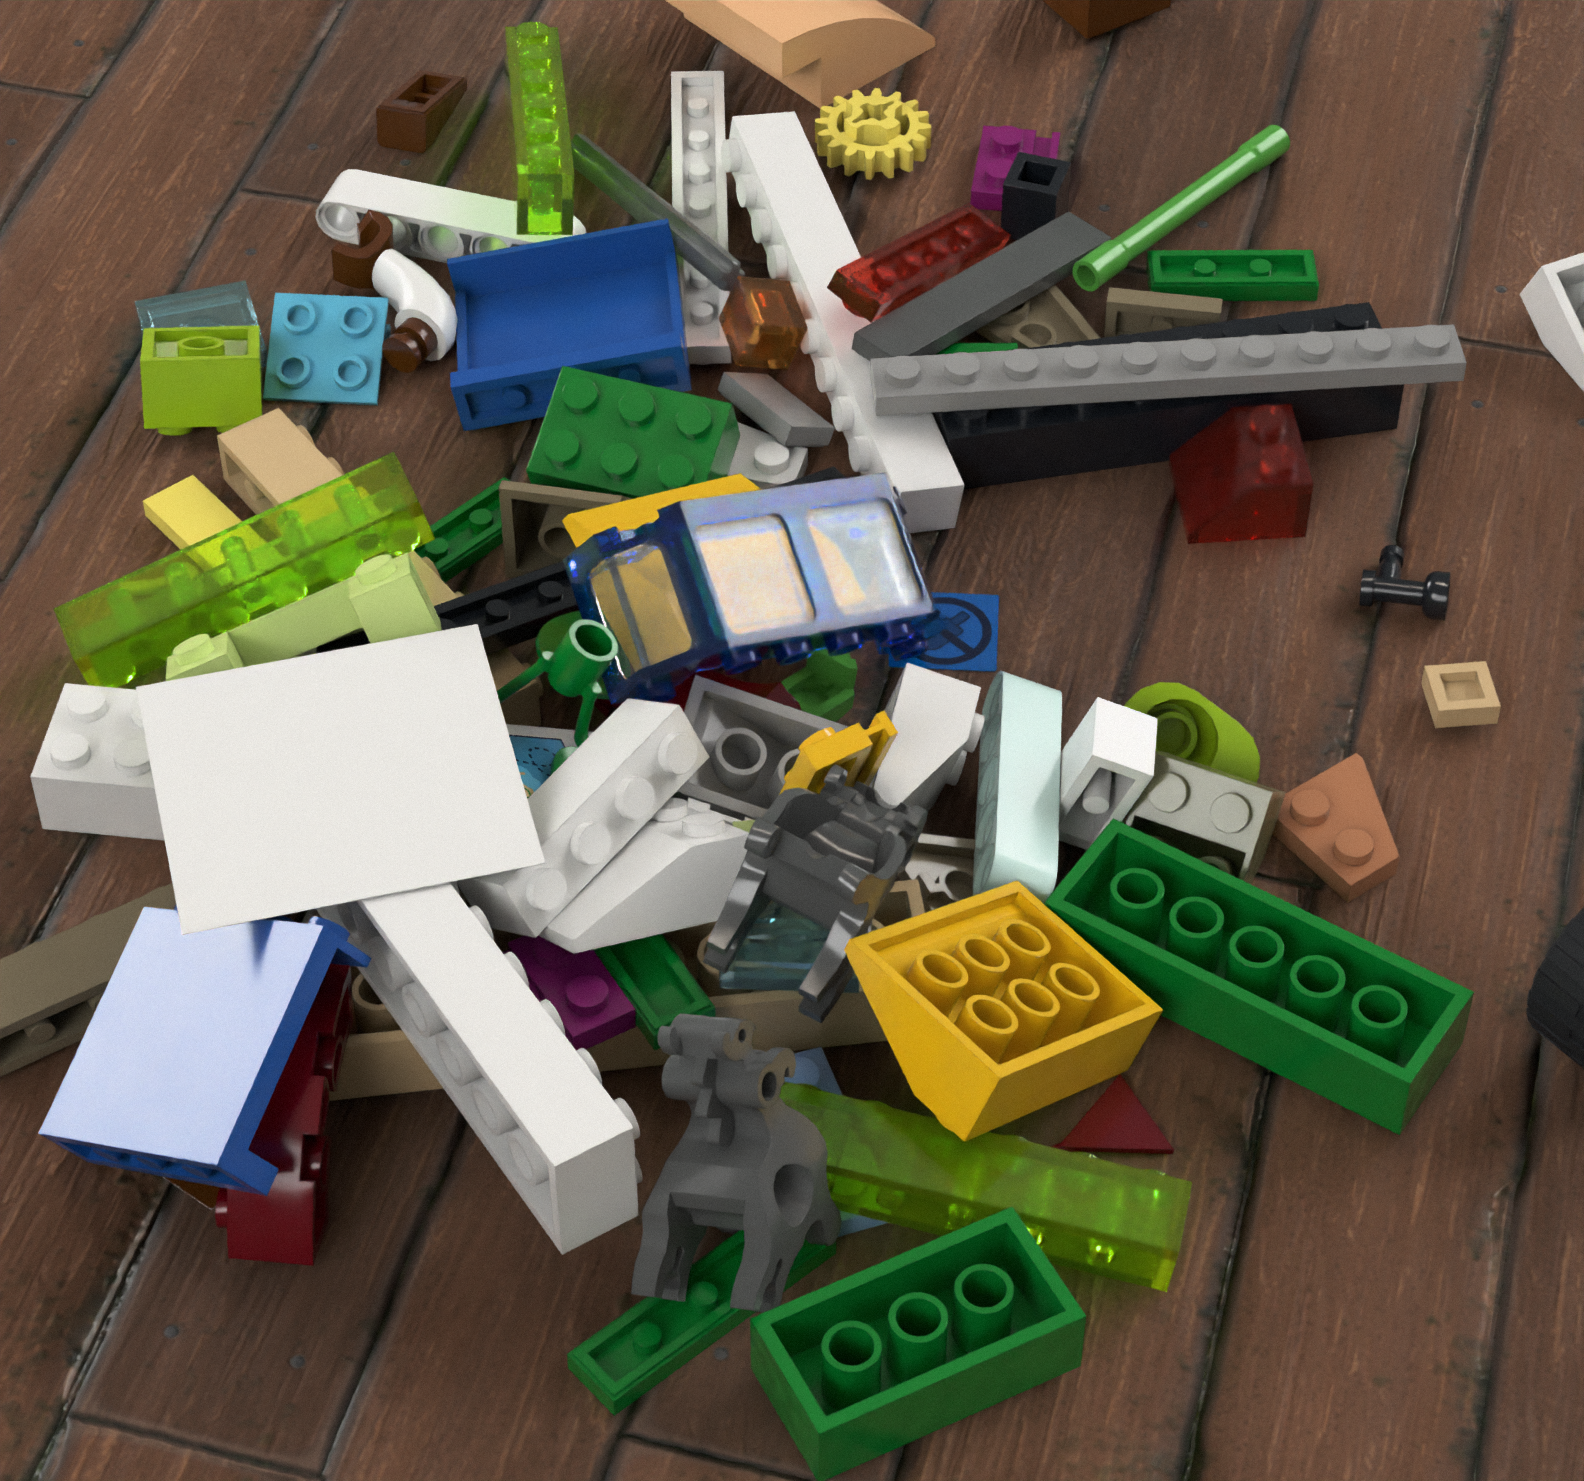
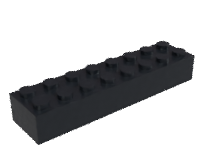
M1370 302L1299 312L1292 311L1255 318L1233 319L1225 322L1188 327L1181 326L1144 333L1122 334L1114 337L1064 342L1025 349L1179 341L1194 338L1213 339L1247 337L1250 335L1298 334L1312 331H1350L1368 328L1382 329ZM1404 384L932 412L963 480L965 490L1397 429Z

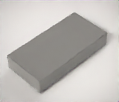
M723 373L718 387L720 394L784 446L824 447L829 445L835 427L771 376L759 373Z

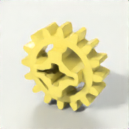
M874 88L871 96H864L856 89L852 90V98L849 100L837 95L833 97V107L822 106L820 108V118L815 119L818 156H827V166L830 168L844 165V175L851 176L856 171H864L866 180H872L875 172H883L887 178H894V170L898 167L904 171L911 172L913 171V160L924 162L926 159V149L931 147L928 111H918L919 102L915 99L905 103L901 102V93L897 91L888 97H884L880 88Z

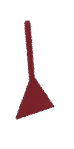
M1119 1074L1062 1142L942 1189L940 1197L945 1202L955 1200L1072 1152L1173 1154L1174 1149L1121 1074Z

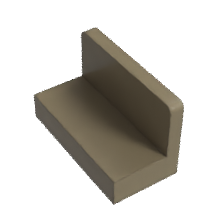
M1109 287L1104 338L1122 334L1173 329L1181 326L1188 327L1218 323L1221 320L1223 299Z

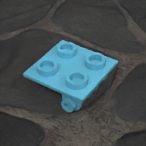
M275 293L263 399L270 401L378 406L383 359L382 345L391 335V326L386 324L389 299L383 297Z

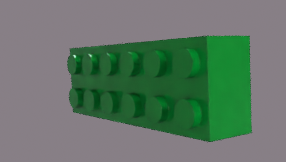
M1114 818L1044 902L1051 911L1163 1009L1161 1016L1398 1135L1402 1133L1463 1044L1474 995L1473 991Z

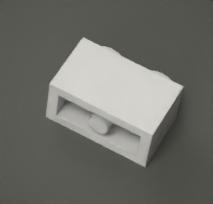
M1097 697L1061 751L1059 841L1088 850L1113 818L1122 822L1154 776L1158 718Z

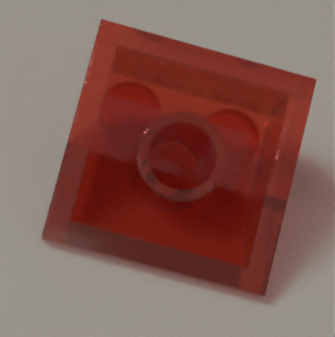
M1292 404L1233 407L1170 454L1169 467L1188 544L1306 537L1313 481Z

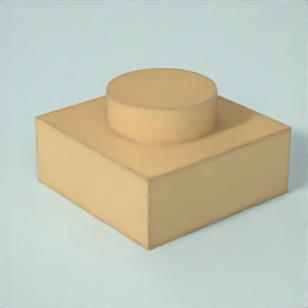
M1486 661L1424 666L1421 684L1435 728L1497 724L1501 705Z

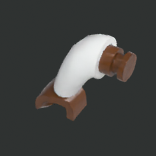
M368 210L361 222L357 223L359 249L350 248L341 243L336 244L331 249L333 280L358 289H375L383 298L389 299L388 303L398 314L395 317L394 324L396 330L394 334H391L383 342V354L394 368L401 372L410 373L421 364V361L440 360L454 345L458 320L450 296L432 276L406 256L394 250L393 224L389 218L380 212Z

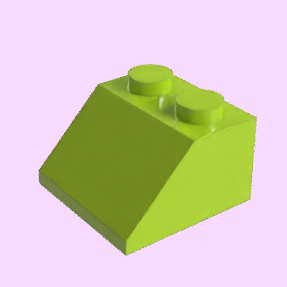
M260 325L144 328L140 357L144 429L157 428L158 433L170 436L188 434L193 431V427H216L218 432L224 433L263 415Z

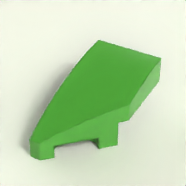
M842 626L809 647L806 667L781 681L788 693L798 701L802 711L833 722L838 721L853 706L855 696L854 685L858 670L856 659H851L848 648L850 642L849 630Z

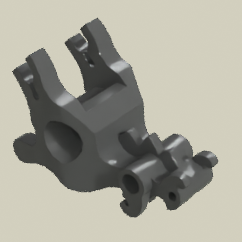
M836 764L827 773L824 779L826 784L819 795L805 788L797 787L784 790L776 797L767 812L762 817L758 816L744 845L747 853L707 941L706 946L709 948L703 960V963L726 974L748 932L757 918L765 911L771 900L829 929L830 933L820 954L799 987V994L804 996L799 1005V1012L819 1023H822L830 1013L854 974V970L844 951L849 939L871 932L873 917L885 896L893 888L898 873H902L912 858L928 815V810L916 804L913 807L902 802L896 806L888 804L881 798L877 790L860 781H856L853 788L845 786L848 771Z
M679 1014L674 1018L670 1027L661 1026L659 1028L657 1036L658 1045L664 1053L671 1055L663 1067L662 1089L667 1098L686 1101L690 1106L692 1114L683 1137L666 1160L661 1174L642 1210L643 1234L640 1250L635 1261L631 1294L685 1302L692 1260L698 1245L706 1234L707 1226L716 1227L722 1233L735 1234L739 1230H744L745 1244L742 1262L735 1278L730 1308L764 1313L780 1306L789 1271L795 1257L804 1244V1240L806 1239L810 1244L830 1246L835 1243L840 1233V1211L831 1199L827 1185L826 1167L828 1152L826 1141L818 1128L806 1116L787 1106L779 1097L781 1086L785 1082L784 1077L792 1078L794 1076L796 1067L795 1054L790 1048L774 1047L767 1052L753 1049L752 1036L756 1027L751 1020Z

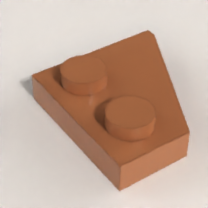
M1357 753L1353 754L1285 794L1273 835L1347 903L1397 873L1400 856L1366 765L1360 755Z

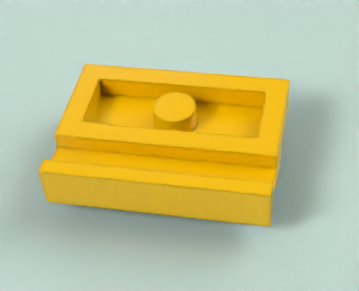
M886 712L877 713L866 730L858 722L838 732H835L832 727L824 728L804 740L798 748L800 753L792 769L784 776L785 784L780 794L784 790L798 787L808 789L819 795L826 784L824 779L834 764L848 771L845 786L852 788L856 781L869 786L898 734Z

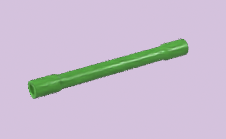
M1278 125L1267 126L1243 143L1233 155L1113 240L1105 241L1074 264L1072 269L1076 283L1086 291H1095L1123 271L1130 261L1252 173H1258L1289 150L1290 139L1286 131Z

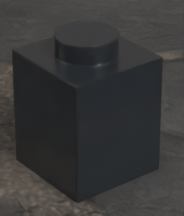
M1023 152L1017 153L1003 183L1000 237L1019 240L1068 212L1071 162Z

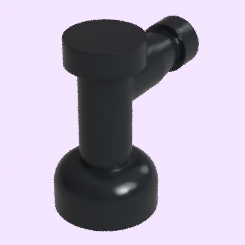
M1388 545L1381 550L1377 575L1376 570H1363L1360 606L1372 607L1373 601L1422 606V612L1427 618L1445 621L1451 572L1433 571L1427 575L1425 582L1401 579V568L1404 563L1405 553L1396 545Z

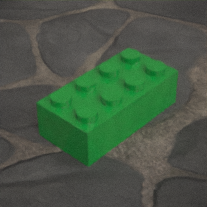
M1012 1206L750 1318L751 1370L816 1480L825 1481L1080 1367L1086 1315Z

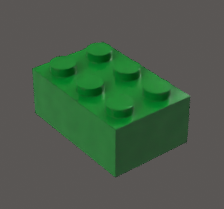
M562 366L526 472L531 484L620 495L634 499L727 477L740 439V431L732 403Z

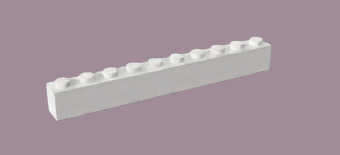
M795 111L732 116L729 139L723 140L721 147L724 170L727 173L732 172L736 182L739 205L747 207L751 217L754 240L756 243H762L767 254L769 275L772 279L778 280L782 289L784 310L787 316L794 317L798 326L801 350L804 354H810L815 366L817 387L820 392H826L832 405L831 413L834 427L838 432L843 431L847 440L851 467L855 472L861 473L865 482L866 498L869 499L868 506L870 511L878 513L887 536L955 528L964 483L932 412L876 416L870 381V361L851 348L856 331L885 316L887 313Z

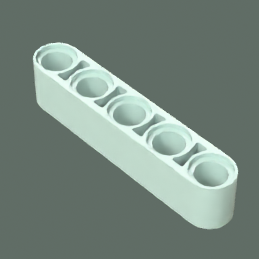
M999 671L989 687L982 710V715L985 716L980 735L973 896L1014 881H1019L1044 904L1054 891L1058 872L1062 692L1013 674Z

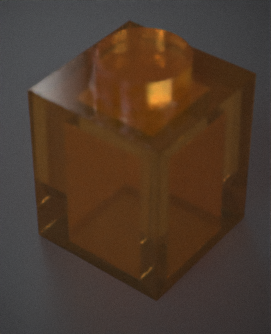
M738 276L719 316V321L736 366L788 370L808 329L791 283L787 280Z

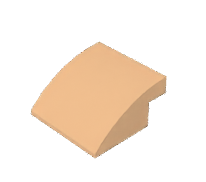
M665 0L683 12L684 18L818 108L832 104L833 97L837 95L844 97L852 93V90L863 87L935 47V37L878 0Z

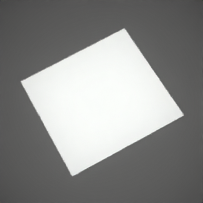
M478 624L136 687L182 935L545 864Z

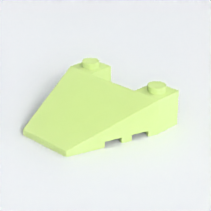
M408 552L394 559L389 554L380 555L361 564L355 570V576L211 639L208 634H200L183 641L174 648V655L167 657L166 681L316 653L318 646L361 631H365L370 643L442 631L441 622Z

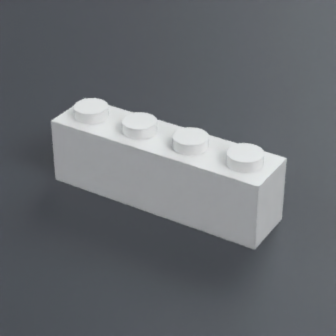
M627 698L527 799L545 864L456 881L470 905H477L483 911L492 929L536 938L705 763L709 755L680 705Z

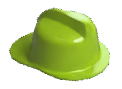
M1158 682L1141 688L1125 703L1124 707L1158 718L1155 751L1166 752L1254 782L1258 781L1260 756L1253 737L1238 721L1198 691L1181 683Z

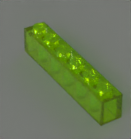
M524 22L517 27L505 26L504 89L516 234L573 235L575 174L558 27H548L539 22Z
M392 452L54 608V612L72 657L88 685L116 688L167 664V657L174 655V648L191 637L208 634L211 639L355 576V570L361 564L374 557L389 554L394 559L435 540V537L418 498L395 453Z
M784 1082L781 1086L779 1097L787 1106L806 1116L818 1128L826 1141L828 1152L826 1167L827 1185L831 1199L839 1211L944 1236L1013 1206L1050 1263L1167 1292L1180 1252L1192 1187L1191 1181L1171 1177L1155 1169H1138L1102 1160L1086 1152H1069L1033 1143L1017 1135H1001L986 1132L964 1142L954 1132L943 1127L937 1118L891 1108L879 1101H863L822 1091L810 1084Z

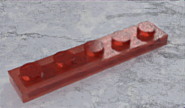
M967 203L837 269L827 289L842 300L844 307L849 312L872 323L1003 249L1011 235L973 205Z

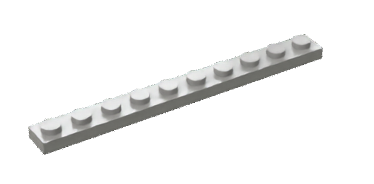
M1452 324L870 359V381L876 416L1464 381L1467 362L1455 326Z

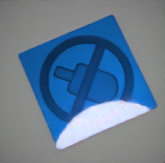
M894 591L888 666L905 668L906 663H910L925 669L996 671L999 596L989 594Z

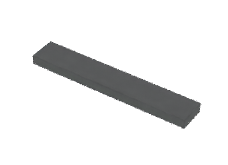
M1068 211L856 331L851 349L869 361L872 358L935 355L1072 275L1073 266L1077 261L1105 241L1111 240L1112 237Z

